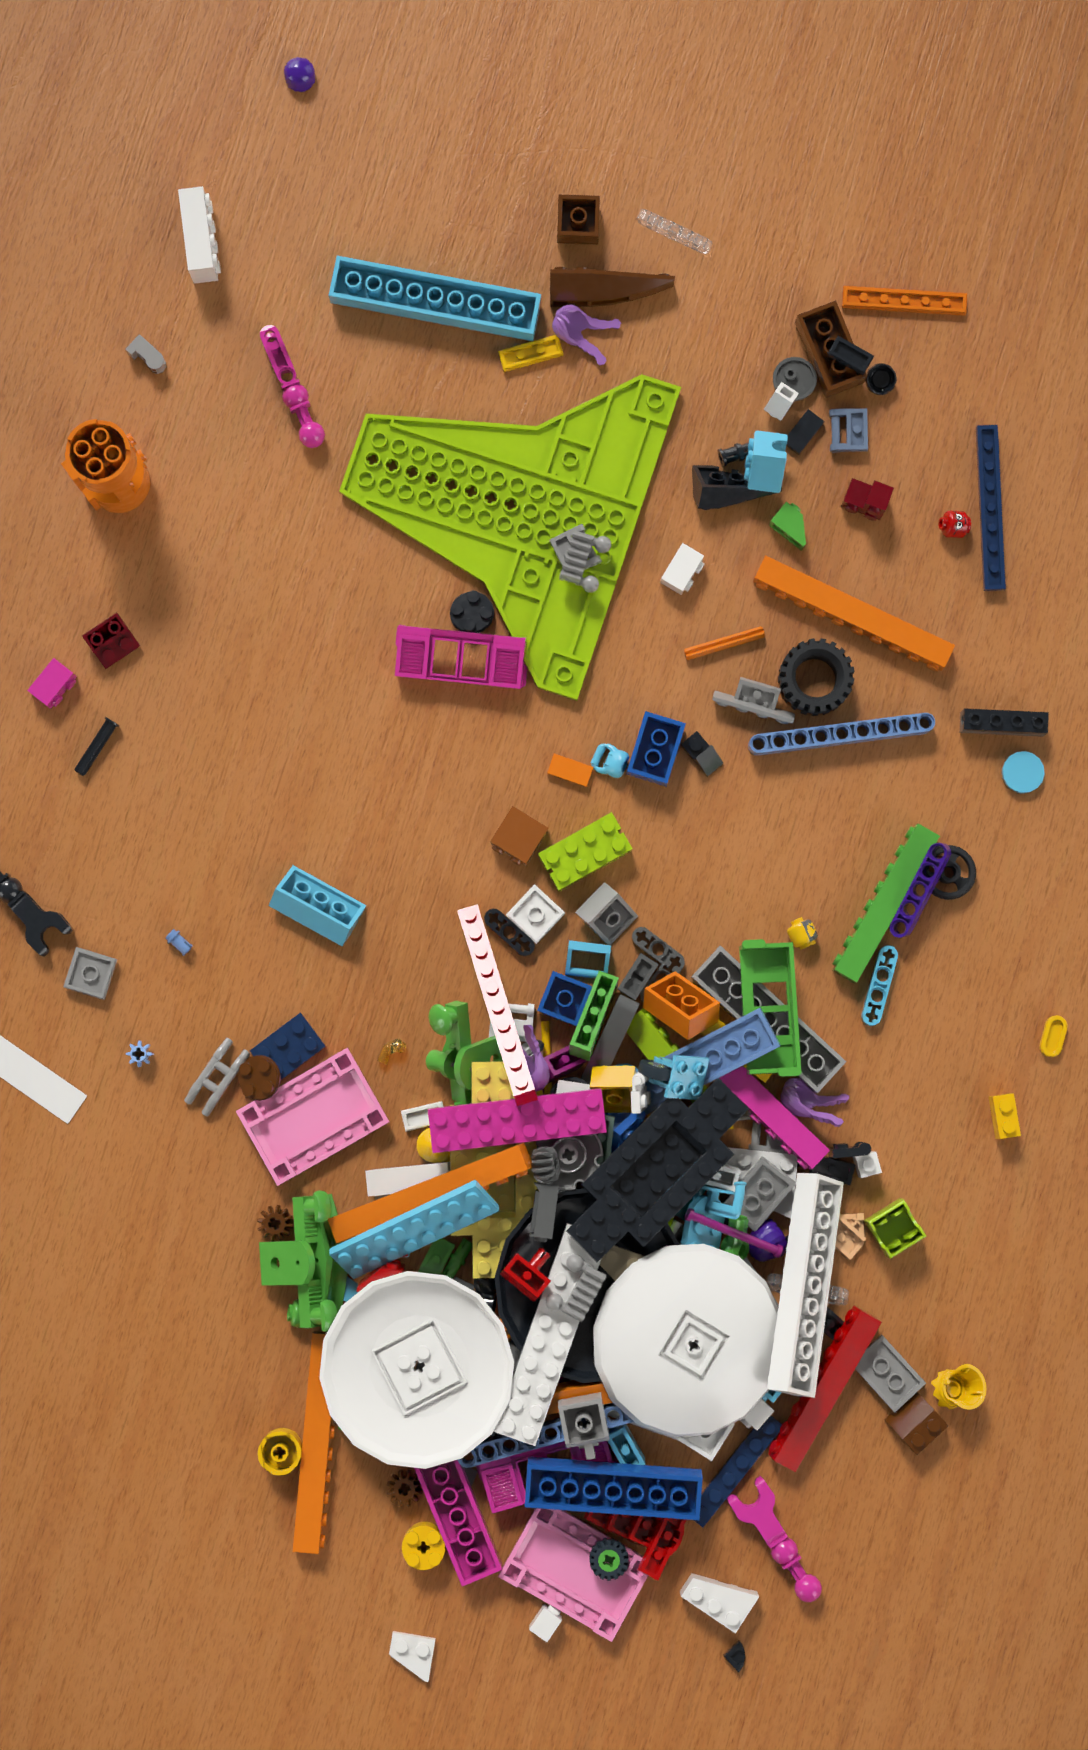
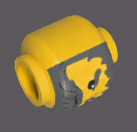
M800 917L791 921L792 926L787 929V934L794 947H799L802 950L816 943L815 940L818 938V934L811 920H803Z

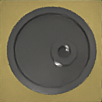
M786 358L774 370V388L776 390L782 382L799 393L794 402L808 397L816 386V371L811 363L803 358Z

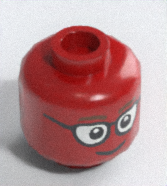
M950 510L946 511L943 517L939 519L938 526L947 538H963L971 530V519L964 511Z

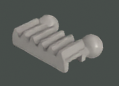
M574 530L559 580H566L576 583L575 585L583 586L586 592H595L599 587L598 579L594 576L583 578L582 575L591 547L595 546L598 552L606 553L611 548L610 539L606 536L594 538V536Z
M573 1254L568 1257L566 1265L572 1272H582L566 1303L563 1302L559 1294H550L546 1298V1306L552 1311L561 1310L563 1313L582 1322L598 1290L601 1288L606 1274L585 1264L580 1255Z

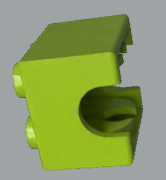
M901 1198L864 1220L883 1253L889 1259L927 1237L921 1226L912 1216L909 1206Z

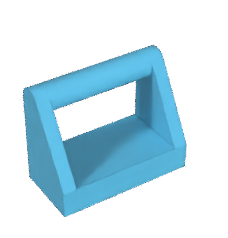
M569 940L565 975L596 979L599 971L570 967L572 951L605 954L604 971L602 972L608 973L611 945Z

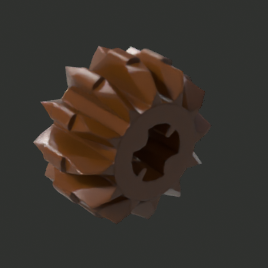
M281 1205L276 1206L275 1212L272 1206H268L269 1214L263 1210L261 1215L265 1219L259 1218L257 1220L259 1223H264V1226L259 1227L258 1230H266L263 1234L264 1238L271 1234V1241H275L276 1234L280 1241L283 1240L282 1232L287 1236L291 1234L286 1227H294V1224L287 1223L288 1220L293 1219V1215L285 1216L288 1212L287 1208L280 1213ZM273 1217L281 1221V1224L278 1225L279 1229L276 1226H271L270 1222H273Z
M400 1469L398 1471L399 1477L396 1474H392L391 1478L393 1481L387 1482V1486L392 1488L387 1491V1495L395 1494L391 1499L393 1503L399 1499L400 1507H402L403 1501H406L409 1507L411 1506V1499L414 1502L419 1501L416 1494L422 1495L423 1490L417 1488L421 1486L420 1481L415 1482L418 1478L417 1474L410 1477V1469L407 1470L406 1475ZM402 1483L410 1486L407 1493H404V1490H400Z

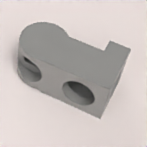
M140 334L125 349L134 360L139 356L146 362L148 368L153 373H162L166 368V361L162 354Z

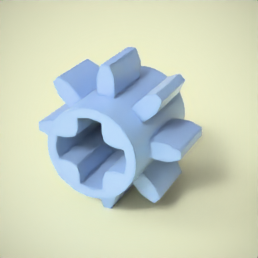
M138 1041V1046L130 1044L131 1052L126 1053V1055L132 1058L129 1063L132 1064L136 1061L138 1067L142 1066V1062L150 1064L148 1058L154 1055V1053L148 1050L151 1045L142 1046V1041ZM139 1050L144 1052V1056H141L140 1060L138 1056H135V1053L139 1052Z

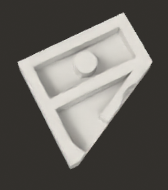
M393 1631L389 1655L422 1680L428 1682L436 1638Z

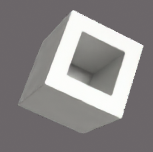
M781 382L764 410L772 417L781 421L799 393Z
M871 1151L870 1154L865 1156H853L859 1178L882 1173L875 1151Z
M543 1604L530 1623L529 1630L548 1642L562 1621V1616L559 1615L561 1612L551 1605L548 1607Z

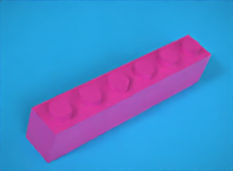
M743 1066L719 1078L749 1108L748 1111L751 1113L749 1117L756 1124L759 1125L761 1123L767 1128L765 1130L767 1135L773 1140L777 1138L782 1143L781 1148L787 1154H794L798 1158L796 1162L804 1170L807 1168L812 1170L830 1151L752 1075H747V1070Z

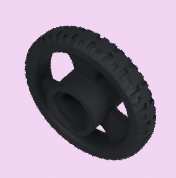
M948 845L951 849V856L945 867L952 868L954 875L952 878H948L944 875L943 870L938 881L945 884L955 883L957 891L943 892L935 887L932 895L945 900H953L964 896L970 891L976 880V867L968 852L960 847ZM938 847L935 851L936 856L944 853L942 847ZM959 856L967 864L968 878L960 876L961 868L955 862ZM928 866L926 874L928 877H932L935 872H930V866Z

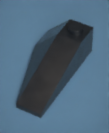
M713 465L692 466L693 498L698 509H720L775 493L748 489V481L744 480L743 474L738 473L739 470L732 469L730 473L720 471L718 466Z

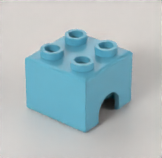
M755 431L754 438H749L744 480L748 481V489L780 493L787 460V453L785 452L788 442L787 434Z

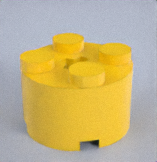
M287 1428L274 1429L263 1438L259 1445L258 1460L261 1466L273 1475L288 1474L301 1461L302 1440L293 1430ZM279 1447L286 1451L283 1456L279 1452L276 1453Z
M425 1521L418 1522L409 1528L402 1543L404 1559L409 1566L418 1570H428L437 1566L443 1559L446 1549L439 1528L435 1524ZM423 1541L428 1546L426 1550H422V1547H420Z

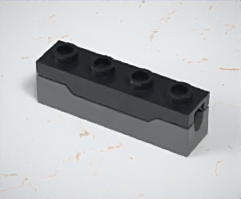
M964 708L960 712L959 733L1043 737L1048 734L1049 712Z

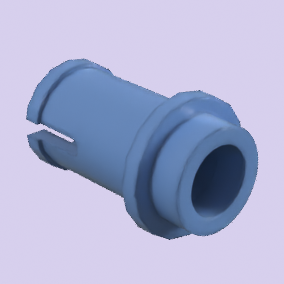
M173 929L165 939L168 941V944L171 943L184 956L193 945L179 934V930L175 931Z

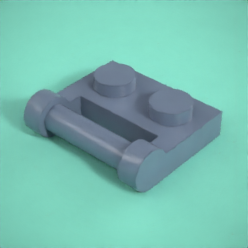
M867 409L829 410L832 426L830 452L867 451ZM840 417H846V443H840Z

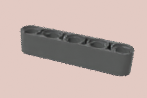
M620 994L581 1076V1079L589 1085L593 1066H611L640 1003Z

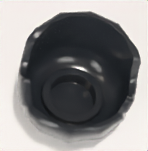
M875 364L866 373L865 384L868 390L876 395L888 394L894 389L897 382L896 372L888 364Z

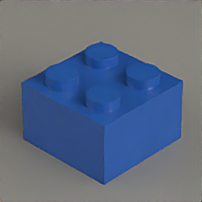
M553 971L537 1011L577 1027L593 986Z

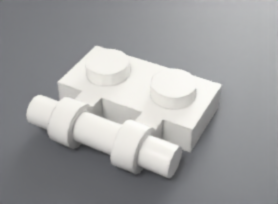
M639 1072L632 1077V1113H641L651 1103L650 1091H647V1086H645V1082L648 1081L649 1077Z

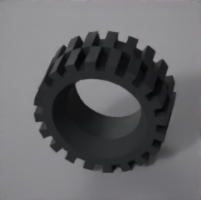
M815 638L809 639L806 643L804 641L798 643L784 658L779 669L778 682H780V693L784 694L783 699L786 703L790 702L792 704V709H799L801 714L804 715L807 713H812V716H818L820 713L825 715L831 710L837 709L848 697L854 684L855 678H853V674L855 671L854 667L850 665L852 662L850 656L846 657L844 655L846 651L842 647L840 650L835 647L837 643L832 641L829 644L826 643V639L822 638L819 641H815ZM811 659L827 663L835 675L833 690L822 697H811L803 693L796 682V670L800 664Z

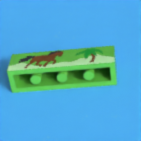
M598 971L570 1042V1055L587 1061L590 1060L616 994L619 977Z

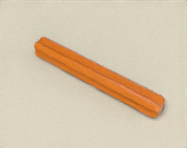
M756 627L686 648L684 655L687 660H691L764 638L765 632L763 627Z

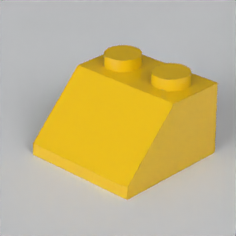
M604 1065L592 1067L590 1089H602L604 1113H632L631 1091L632 1077L636 1074L635 1066Z

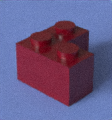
M852 478L841 506L845 507V510L850 513L856 514L859 512L864 514V517L869 520H881L887 509L894 487L875 480L870 485Z

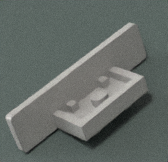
M740 677L735 696L719 691H714L712 700L716 701V704L726 707L730 705L736 707L738 711L754 712L761 718L771 717L782 724H793L795 718L794 713L775 708L781 688Z

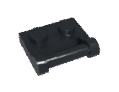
M856 1142L851 1147H848L846 1143L833 1144V1148H828L830 1150L828 1156L831 1158L865 1156L871 1152L870 1144L865 1142Z

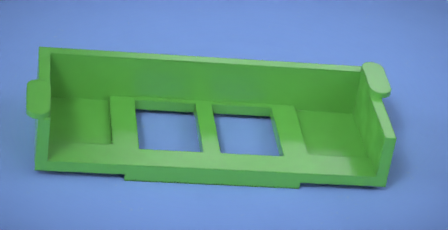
M763 939L744 940L742 945L739 946L743 1016L760 1007L763 1013L788 1012L789 1035H776L781 1045L780 1047L746 1064L747 1075L778 1073L781 1077L799 1076L802 1070L793 942L766 944ZM786 982L787 1005L754 1006L753 983Z

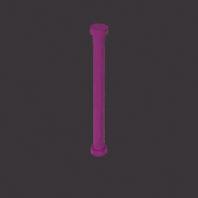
M689 1208L685 1214V1220L695 1221L773 1253L774 1257L779 1258L782 1254V1245L778 1244L776 1246L698 1214L692 1208Z

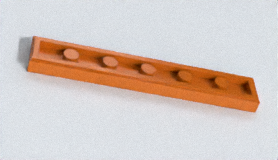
M843 286L842 308L965 316L967 293Z

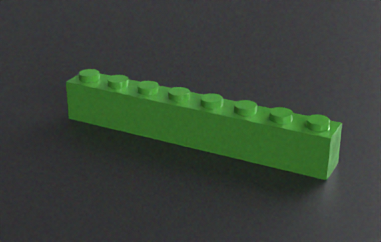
M916 824L914 827L910 826L905 834L907 840L904 846L900 844L894 854L897 856L893 864L891 862L888 864L884 871V874H886L884 881H879L874 889L875 897L873 900L869 899L865 904L863 910L866 912L863 918L858 917L853 926L856 929L852 937L847 936L842 945L845 947L841 955L837 954L832 963L835 966L832 971L853 983H857L892 922L931 845L937 843L940 837L920 824Z

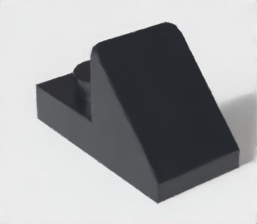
M698 731L681 743L682 748L707 777L723 764L714 747L709 745Z

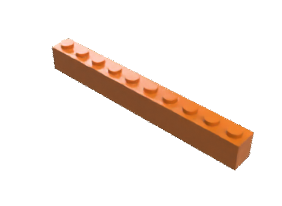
M766 555L753 580L756 583V587L764 591L769 589L775 592V596L783 600L788 598L794 601L793 604L805 609L807 607L813 610L812 613L824 618L826 616L832 619L831 622L843 627L845 625L851 628L850 631L861 636L864 634L870 637L869 640L880 645L883 643L889 646L888 649L899 654L902 652L908 655L907 658L914 662L921 661L927 664L926 667L933 671H942L945 668L955 647L954 644Z
M521 1143L328 1219V1223L335 1242H345L473 1180H476L485 1190L490 1189L489 1184L496 1182L497 1186L509 1182L508 1177L515 1175L516 1178L529 1174L527 1170L532 1168V1161L525 1143Z
M314 1331L312 1333L293 1552L319 1554L320 1548L325 1546V1535H322V1526L327 1524V1513H324V1504L329 1502V1491H326V1482L330 1483L331 1469H328V1461H332L333 1448L330 1447V1439H334L335 1426H332V1417L330 1416L319 1379L323 1339L327 1332Z

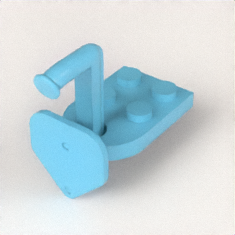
M743 1181L734 1182L735 1192L704 1185L692 1197L693 1201L688 1209L692 1208L694 1212L723 1224L725 1217L737 1219L742 1211L747 1183ZM703 1189L707 1190L706 1195H702ZM719 1192L734 1195L733 1205L721 1203L718 1199ZM685 1220L680 1245L706 1244L719 1249L722 1232L692 1220Z

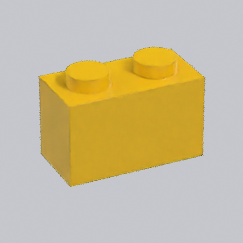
M1014 1093L989 1096L995 1139L1021 1136Z

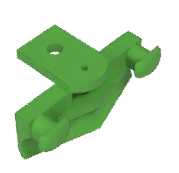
M319 1190L314 1192L312 1196L292 1197L295 1241L259 1242L262 1286L298 1285L300 1328L321 1326L323 1332H328L343 1305L348 1273L329 1255L330 1248L342 1243L335 1242L328 1223L329 1218L338 1214L332 1194Z

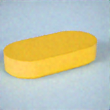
M1051 1016L1045 1022L1040 1041V1051L1046 1057H1055L1062 1050L1067 1031V1022L1063 1017Z

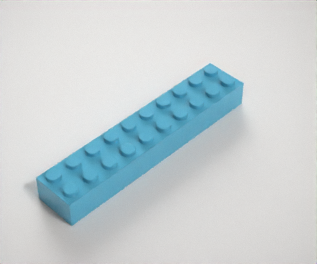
M342 256L336 257L329 291V299L332 304L528 341H534L541 306V294Z

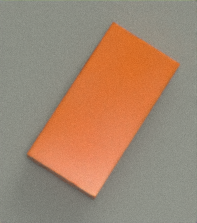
M554 753L547 774L587 788L593 767Z

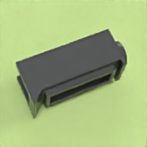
M534 1182L539 1190H535L530 1228L533 1232H530V1236L534 1237V1241L547 1242V1238L552 1239L559 1186Z

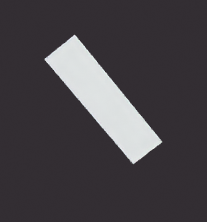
M0 1036V1077L68 1124L87 1095Z

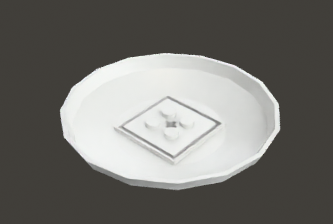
M706 1244L665 1246L632 1263L606 1291L593 1326L594 1365L610 1400L637 1425L671 1437L711 1435L745 1418L769 1391L767 1389L778 1307L767 1282L739 1256ZM696 1339V1344L698 1345V1348H693L692 1350H689L690 1346L688 1345V1343L690 1341L694 1342Z
M406 1271L370 1282L341 1306L323 1339L319 1379L330 1416L354 1446L389 1465L427 1469L463 1458L492 1435L510 1402L514 1359L503 1323L480 1294L446 1275ZM415 1361H419V1363L424 1362L425 1366L422 1372L419 1369H414Z

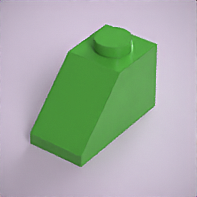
M786 502L770 521L769 526L802 551L806 545L803 514L800 513L801 510L798 506Z

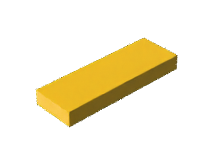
M553 335L500 350L498 354L503 371L507 372L563 356V350L559 337Z

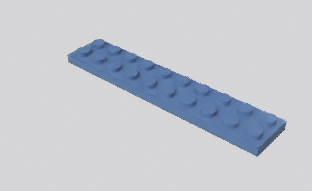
M760 1007L664 1058L673 1060V1055L709 1058L704 1085L781 1045ZM649 1079L645 1082V1086H647V1091H650L651 1103L644 1110L646 1115L655 1111L667 1099L664 1097L666 1088L650 1083ZM631 1113L604 1114L615 1117L614 1131Z

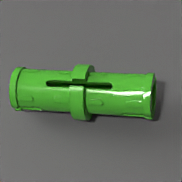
M462 1239L455 1253H451L449 1256L451 1259L443 1272H441V1275H446L453 1279L460 1267L465 1265V1259L472 1250V1243L469 1240Z

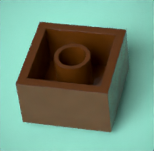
M559 194L557 243L598 245L600 196Z

